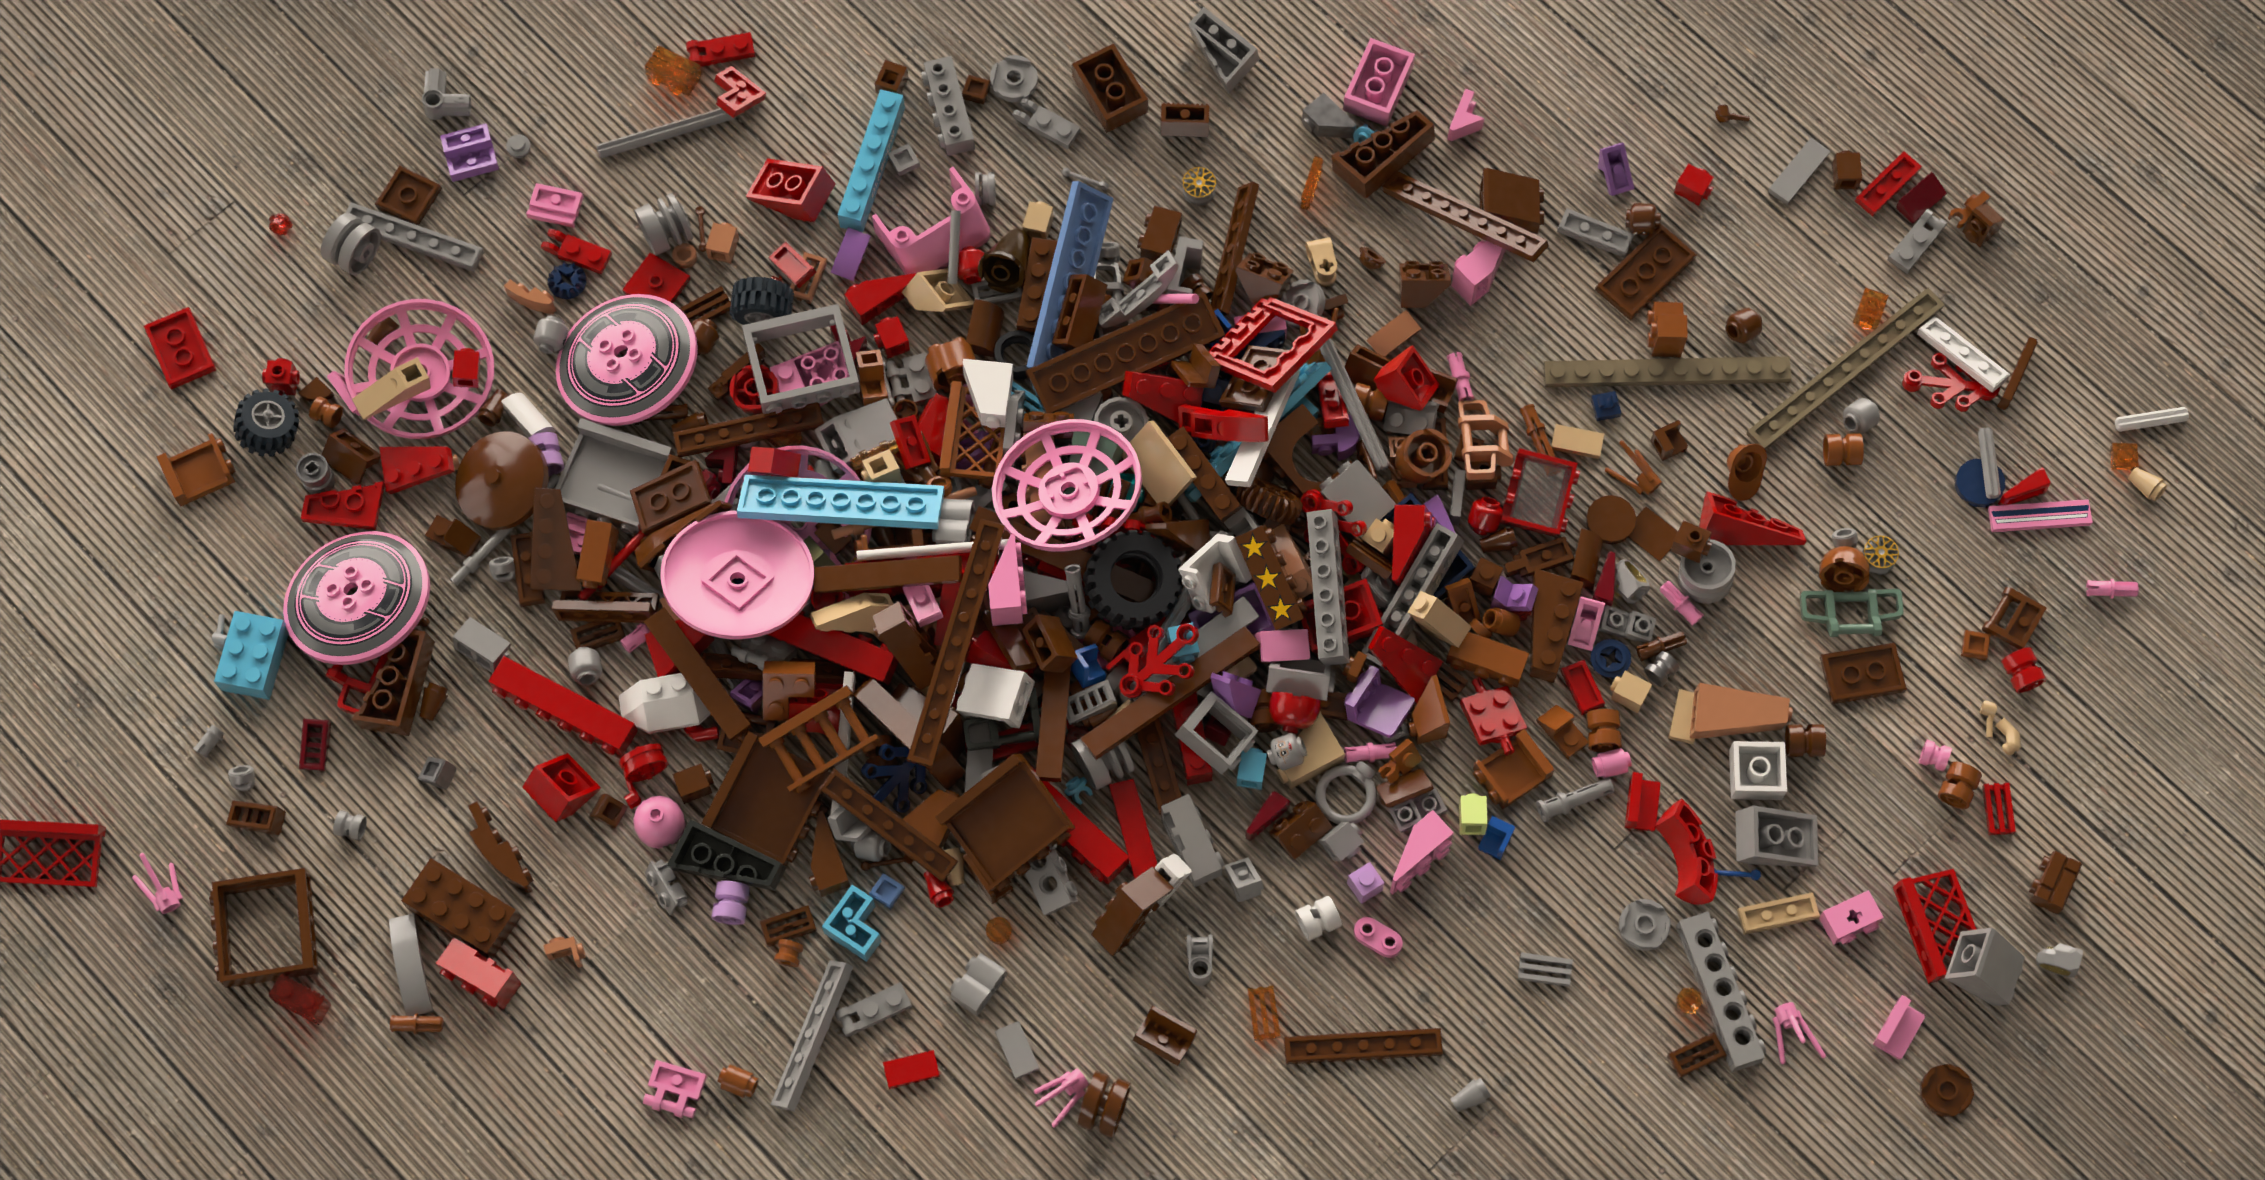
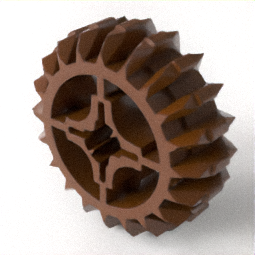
M1254 477L1250 487L1239 486L1237 489V501L1246 507L1247 510L1268 520L1291 525L1296 522L1302 512L1303 504L1298 496L1270 481Z

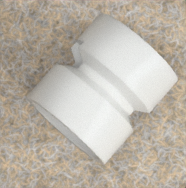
M1329 896L1315 901L1313 907L1306 905L1295 910L1298 924L1308 941L1322 936L1323 930L1330 932L1342 926L1339 913Z

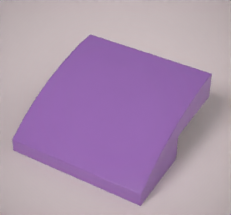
M487 123L440 136L452 182L499 170Z

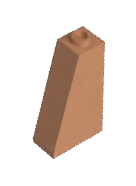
M1699 683L1694 690L1689 738L1699 739L1781 730L1792 718L1793 709L1789 707L1790 698Z

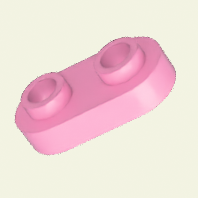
M1363 917L1356 922L1354 936L1359 943L1386 958L1395 957L1400 953L1403 941L1397 932L1371 917ZM1364 926L1371 927L1372 931L1370 933H1365L1362 930V928ZM1392 939L1394 945L1387 946L1385 940Z

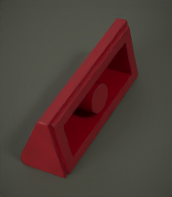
M1930 172L1898 201L1896 209L1914 224L1927 209L1930 210L1947 192L1936 175Z

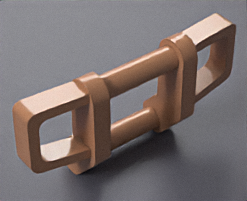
M1484 400L1459 401V418L1457 421L1458 428L1462 433L1463 449L1461 452L1462 459L1465 462L1466 478L1468 480L1493 479L1495 477V464L1501 467H1509L1514 462L1513 455L1509 450L1507 436L1509 425L1506 421L1490 414L1487 403ZM1464 410H1481L1483 415H1464ZM1490 430V432L1498 436L1499 446H1473L1471 431ZM1491 461V468L1473 470L1470 462Z

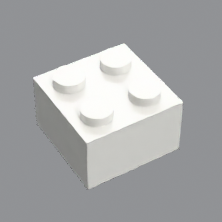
M1733 741L1729 749L1731 799L1782 800L1787 792L1785 742Z

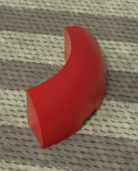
M1680 799L1664 812L1654 827L1667 841L1676 861L1678 885L1675 896L1690 904L1703 905L1712 902L1716 894L1718 874L1715 873L1713 860L1716 859V854L1711 839H1706L1700 827L1703 824L1694 810L1683 799Z

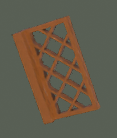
M952 381L939 467L940 476H945L949 479L952 476L994 480L998 465L1003 459L1005 427H998L993 431L991 428L981 425L979 417L975 412V406L971 407L966 402V395H970L968 387L962 386V382ZM972 414L978 422L968 429L963 423V419ZM983 426L989 434L979 441L973 432ZM969 436L975 444L965 450L960 445V441ZM994 438L999 447L990 453L984 444ZM980 448L986 456L975 462L969 454ZM964 458L972 464L966 470L956 469L957 463ZM991 460L996 466L995 472H985L980 466Z

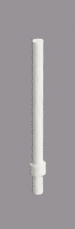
M1009 539L1001 541L999 550L1005 549ZM973 542L857 551V561L971 552Z

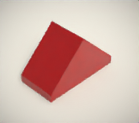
M752 447L748 472L798 478L802 454L776 448Z

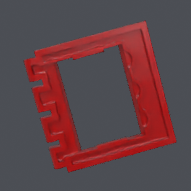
M1272 297L1268 300L1262 298L1250 312H1247L1235 324V328H1231L1219 340L1220 344L1216 343L1209 350V353L1219 363L1221 371L1276 393L1338 328L1335 322ZM1275 316L1309 329L1307 334L1299 336L1292 343L1293 347L1291 350L1283 352L1277 358L1275 366L1267 368L1265 371L1257 369L1254 365L1240 359H1233Z

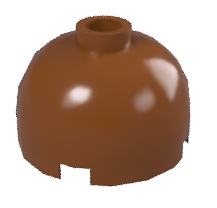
M1849 546L1833 548L1824 555L1820 562L1819 578L1821 579V585L1827 590H1833V592H1845L1844 590L1859 592L1866 588L1869 583V562L1864 554L1856 548Z

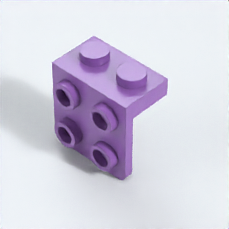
M1371 665L1365 673L1359 676L1357 686L1353 692L1347 694L1344 701L1349 721L1388 738L1396 734L1415 704L1414 697L1382 684L1379 669Z

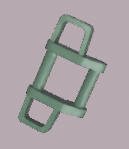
M1867 589L1866 592L1802 591L1799 597L1802 620L1826 624L1830 637H1838L1840 634H1872L1873 636H1881V622L1900 619L1904 612L1900 589ZM1877 597H1894L1896 599L1897 612L1879 615ZM1806 599H1824L1825 616L1809 614L1807 612ZM1835 602H1867L1869 624H1838Z

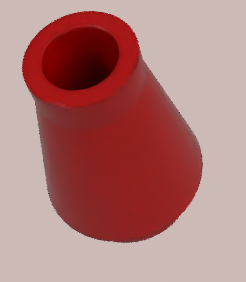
M926 871L924 873L930 902L937 908L949 905L954 900V891L946 880L942 882L930 872Z

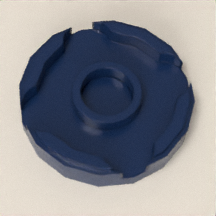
M1981 459L1969 460L1959 468L1955 476V489L1962 500L1964 499L1966 502H1969V505L1974 507H1987L1998 501L1999 498L1988 499L1986 497ZM1997 466L2001 490L2000 498L2005 489V476Z

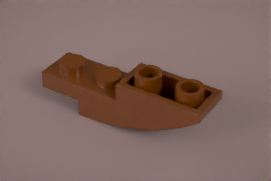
M477 801L468 805L478 828L469 833L487 862L497 873L515 887L527 893L532 892L530 883L534 880L528 868L522 869L519 863L523 858L518 847H511L508 840L503 842L497 828L491 829L488 822L492 821V817L486 807L481 808Z

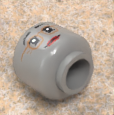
M1289 733L1271 741V750H1268L1267 754L1272 765L1277 764L1281 770H1287L1303 764L1307 751L1301 736L1296 737L1295 734Z

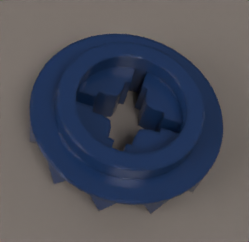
M563 262L558 267L554 266L553 271L548 273L547 284L549 290L560 299L575 298L586 287V275L582 267H578L574 262L573 264ZM561 275L566 276L567 278L572 276L570 279L573 286L566 282L562 284L563 280Z
M1606 639L1595 645L1591 652L1590 662L1592 663L1593 670L1597 671L1601 677L1614 679L1616 676H1622L1624 671L1629 669L1631 654L1622 642ZM1615 651L1614 660L1617 663L1612 662L1611 665L1606 667L1607 659L1604 656L1609 657Z

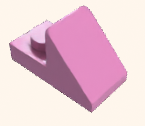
M1465 89L1450 125L1447 140L1454 141L1480 131L1483 128L1484 118L1473 114L1476 102L1473 101L1474 91Z
M1580 597L1567 645L1592 651L1605 603Z

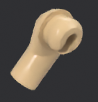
M2004 717L1995 726L2006 736L2007 742L2002 745L2003 751L2007 755H2013L2021 747L2020 734Z

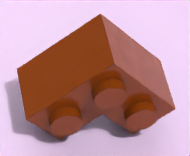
M1654 302L1652 309L1647 311V325H1651L1650 333L1647 335V347L1651 348L1653 357H1681L1688 338L1687 315H1684L1683 302Z
M764 661L763 720H789L790 697H814L816 662Z

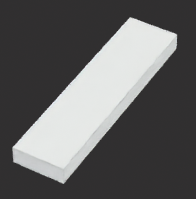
M1936 316L1919 328L1917 334L1992 393L2009 379L2010 374Z

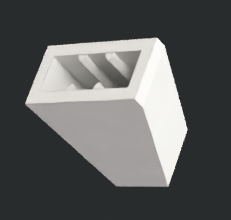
M963 359L964 378L981 425L989 428L1005 427L1008 400L1011 396L1013 382V364Z

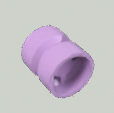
M542 432L530 436L528 439L533 441L545 456L548 465V477L563 471L565 467L562 455L559 452L560 446L557 435L553 432Z
M735 881L717 882L715 898L718 902L713 904L712 920L730 925L744 924L747 912L744 904L748 902L750 887Z

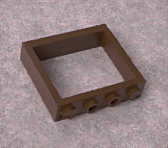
M305 868L212 882L209 901L210 905L214 906L211 926L212 930L216 931V940L213 941V952L215 956H218V965L215 966V972L217 974V981L225 988L319 974L311 876ZM296 884L302 964L233 975L226 895Z

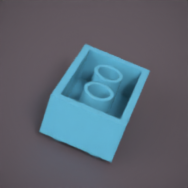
M234 611L214 679L215 684L221 691L270 700L289 635L284 620Z

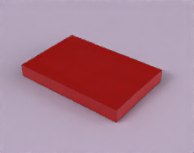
M190 307L144 325L171 390L217 371Z

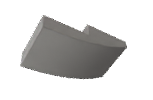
M1606 605L1598 631L1629 640L1649 643L1652 639L1656 618L1636 611L1628 613Z
M1436 788L1389 809L1401 833L1412 829L1416 823L1432 810L1438 816L1448 812Z

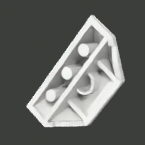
M681 673L639 680L619 695L621 716L635 723L636 728L648 734L700 725L711 714Z

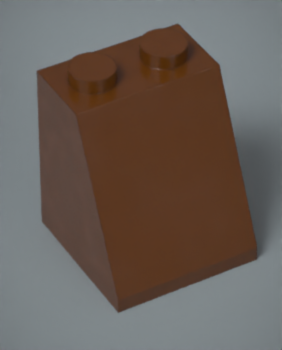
M1483 168L1479 189L1480 209L1531 233L1538 234L1540 225H1544V211H1540V203L1544 202V189H1540L1539 179L1491 168Z

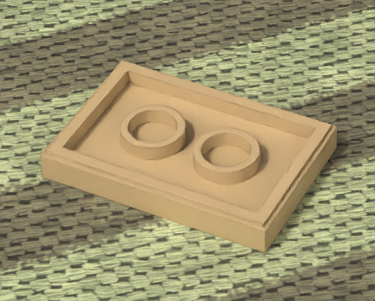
M1154 420L1148 421L1130 441L1141 466L1143 486L1157 504L1165 501L1171 506L1197 478ZM1123 451L1121 456L1125 460L1128 456Z

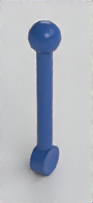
M1714 868L1715 873L1720 876L1751 877L1755 881L1761 877V872L1757 869L1752 872L1722 871Z

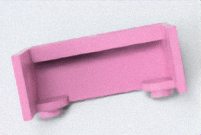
M951 167L949 169L951 186L955 190L951 197V204L955 211H961L959 252L967 246H974L977 249L990 239V227L973 192L956 169ZM877 214L872 216L875 234L905 275L948 267L951 215L918 236L906 226L896 227L889 232Z

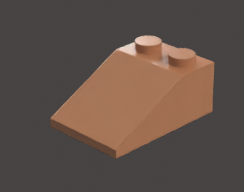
M1281 524L1272 529L1277 539L1274 545L1277 551H1282L1285 556L1287 565L1284 567L1287 574H1292L1296 581L1297 588L1294 590L1297 597L1304 599L1313 594L1312 572L1285 525Z

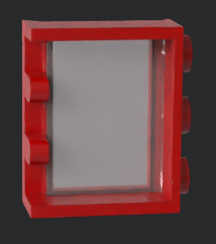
M1519 448L1514 461L1500 524L1518 527L1558 538L1560 532L1565 533L1568 518H1564L1566 508L1571 509L1574 495L1570 494L1572 484L1577 485L1580 471L1576 470L1578 463Z

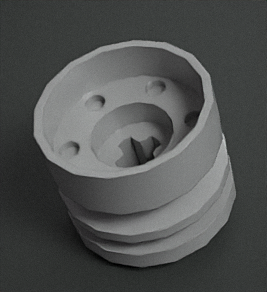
M672 193L666 195L668 207H666L661 198L657 199L659 207L657 212L654 211L649 203L634 210L639 226L655 256L670 250L668 241L670 237L678 245H681L682 240L679 235L681 232L687 242L693 239L689 218L682 204L676 200Z
M1081 739L1071 743L1076 761L1095 791L1111 783L1110 770L1118 778L1123 777L1121 766L1127 773L1135 770L1130 750L1125 741L1097 760L1081 743Z

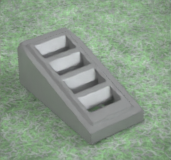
M1105 680L1069 697L1067 711L1069 725L1117 708V702L1109 681ZM1104 692L1107 701L1102 702L1099 693ZM1091 696L1095 697L1098 705L1093 707L1090 700ZM1083 699L1085 700L1086 705L1088 707V709L1085 711L1083 710L1082 705L1080 703V701ZM1075 703L1077 710L1079 712V714L1075 716L1070 706V704Z

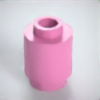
M1622 748L1599 753L1597 757L1592 758V766L1597 778H1608L1628 773V767L1632 766L1629 753L1624 752Z

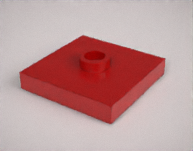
M650 252L622 290L626 295H652L674 303L691 278L690 275Z

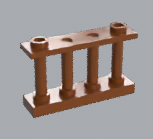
M844 686L758 738L764 748L771 747L772 750L775 749L794 783L787 787L789 792L797 791L799 794L811 787L809 782L860 751H863L865 754L877 747L876 742L880 740L877 734L871 737L868 736L850 705V698L854 694L849 686ZM835 707L838 710H842L861 742L849 750L846 749L828 719V711ZM813 720L816 723L819 722L838 754V757L826 764L805 731L807 729L805 725ZM791 733L793 736L798 737L816 770L804 777L783 744L785 743L783 738Z

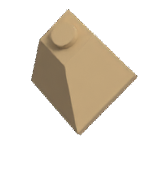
M948 268L917 272L902 291L908 303L915 310L945 312L972 308L974 305V301L958 281L957 284H948Z

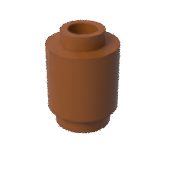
M1496 607L1485 612L1483 625L1490 632L1512 637L1520 628V617L1514 612Z
M731 1064L728 1068L723 1067L718 1077V1083H721L720 1089L742 1098L746 1096L752 1098L759 1082V1078L754 1077V1073Z

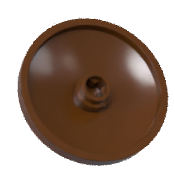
M496 432L477 441L463 457L456 475V497L463 513L474 523L492 530L513 528L526 521L533 514L534 489L547 488L548 465L545 456L533 441L515 432Z

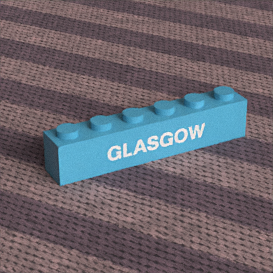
M880 89L838 212L840 228L848 229L849 227L862 233L865 229L888 161V153L891 152L905 110L904 97L901 94Z

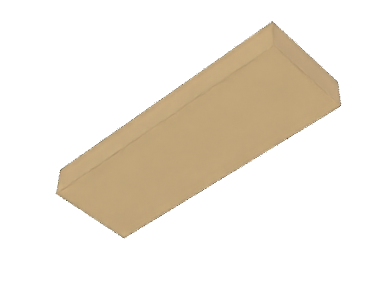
M1813 892L1737 909L1744 935L1820 918Z

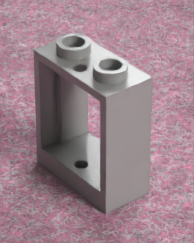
M1311 657L1308 660L1270 662L1266 692L1293 693L1294 696L1299 697L1303 695L1327 700L1328 692L1333 693L1336 670L1331 669L1332 665L1324 666L1318 658Z
M1211 691L1175 733V736L1222 775L1228 768L1233 770L1242 760L1239 754L1242 751L1247 753L1256 741L1252 738L1258 730ZM1207 712L1240 739L1227 758L1193 730Z

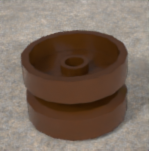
M1096 1071L1084 1094L1077 1126L1090 1131L1096 1126L1100 1116V1134L1113 1138L1125 1110L1131 1082L1117 1079L1108 1093L1110 1085L1109 1075Z

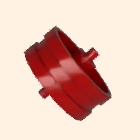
M660 744L637 746L619 760L627 782L650 780L667 768L669 763L666 756L663 755L664 751Z

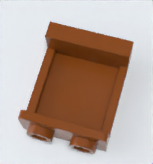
M213 433L208 434L209 441L169 458L166 452L156 456L171 492L180 507L236 482L232 475L236 472L235 467L230 459H225L223 454L227 452L222 439H216Z
M907 529L908 544L868 548L866 534L857 535V540H853L854 553L857 555V551L924 546L922 529Z
M1525 729L1517 733L1515 739L1511 741L1515 749L1513 754L1506 756L1503 748H1500L1484 760H1477L1473 766V776L1480 785L1484 784L1486 786L1491 801L1495 805L1499 804L1502 809L1551 778L1555 770Z

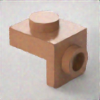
M574 936L566 939L564 937H556L551 939L548 944L543 945L549 961L573 955L577 967H583L582 959L586 958L582 943H577Z

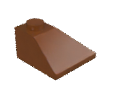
M1437 675L1431 677L1412 713L1411 722L1408 723L1409 734L1411 738L1415 737L1417 745L1447 738L1450 719Z

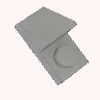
M1249 857L1224 865L1238 902L1261 895V890L1264 889L1263 883Z

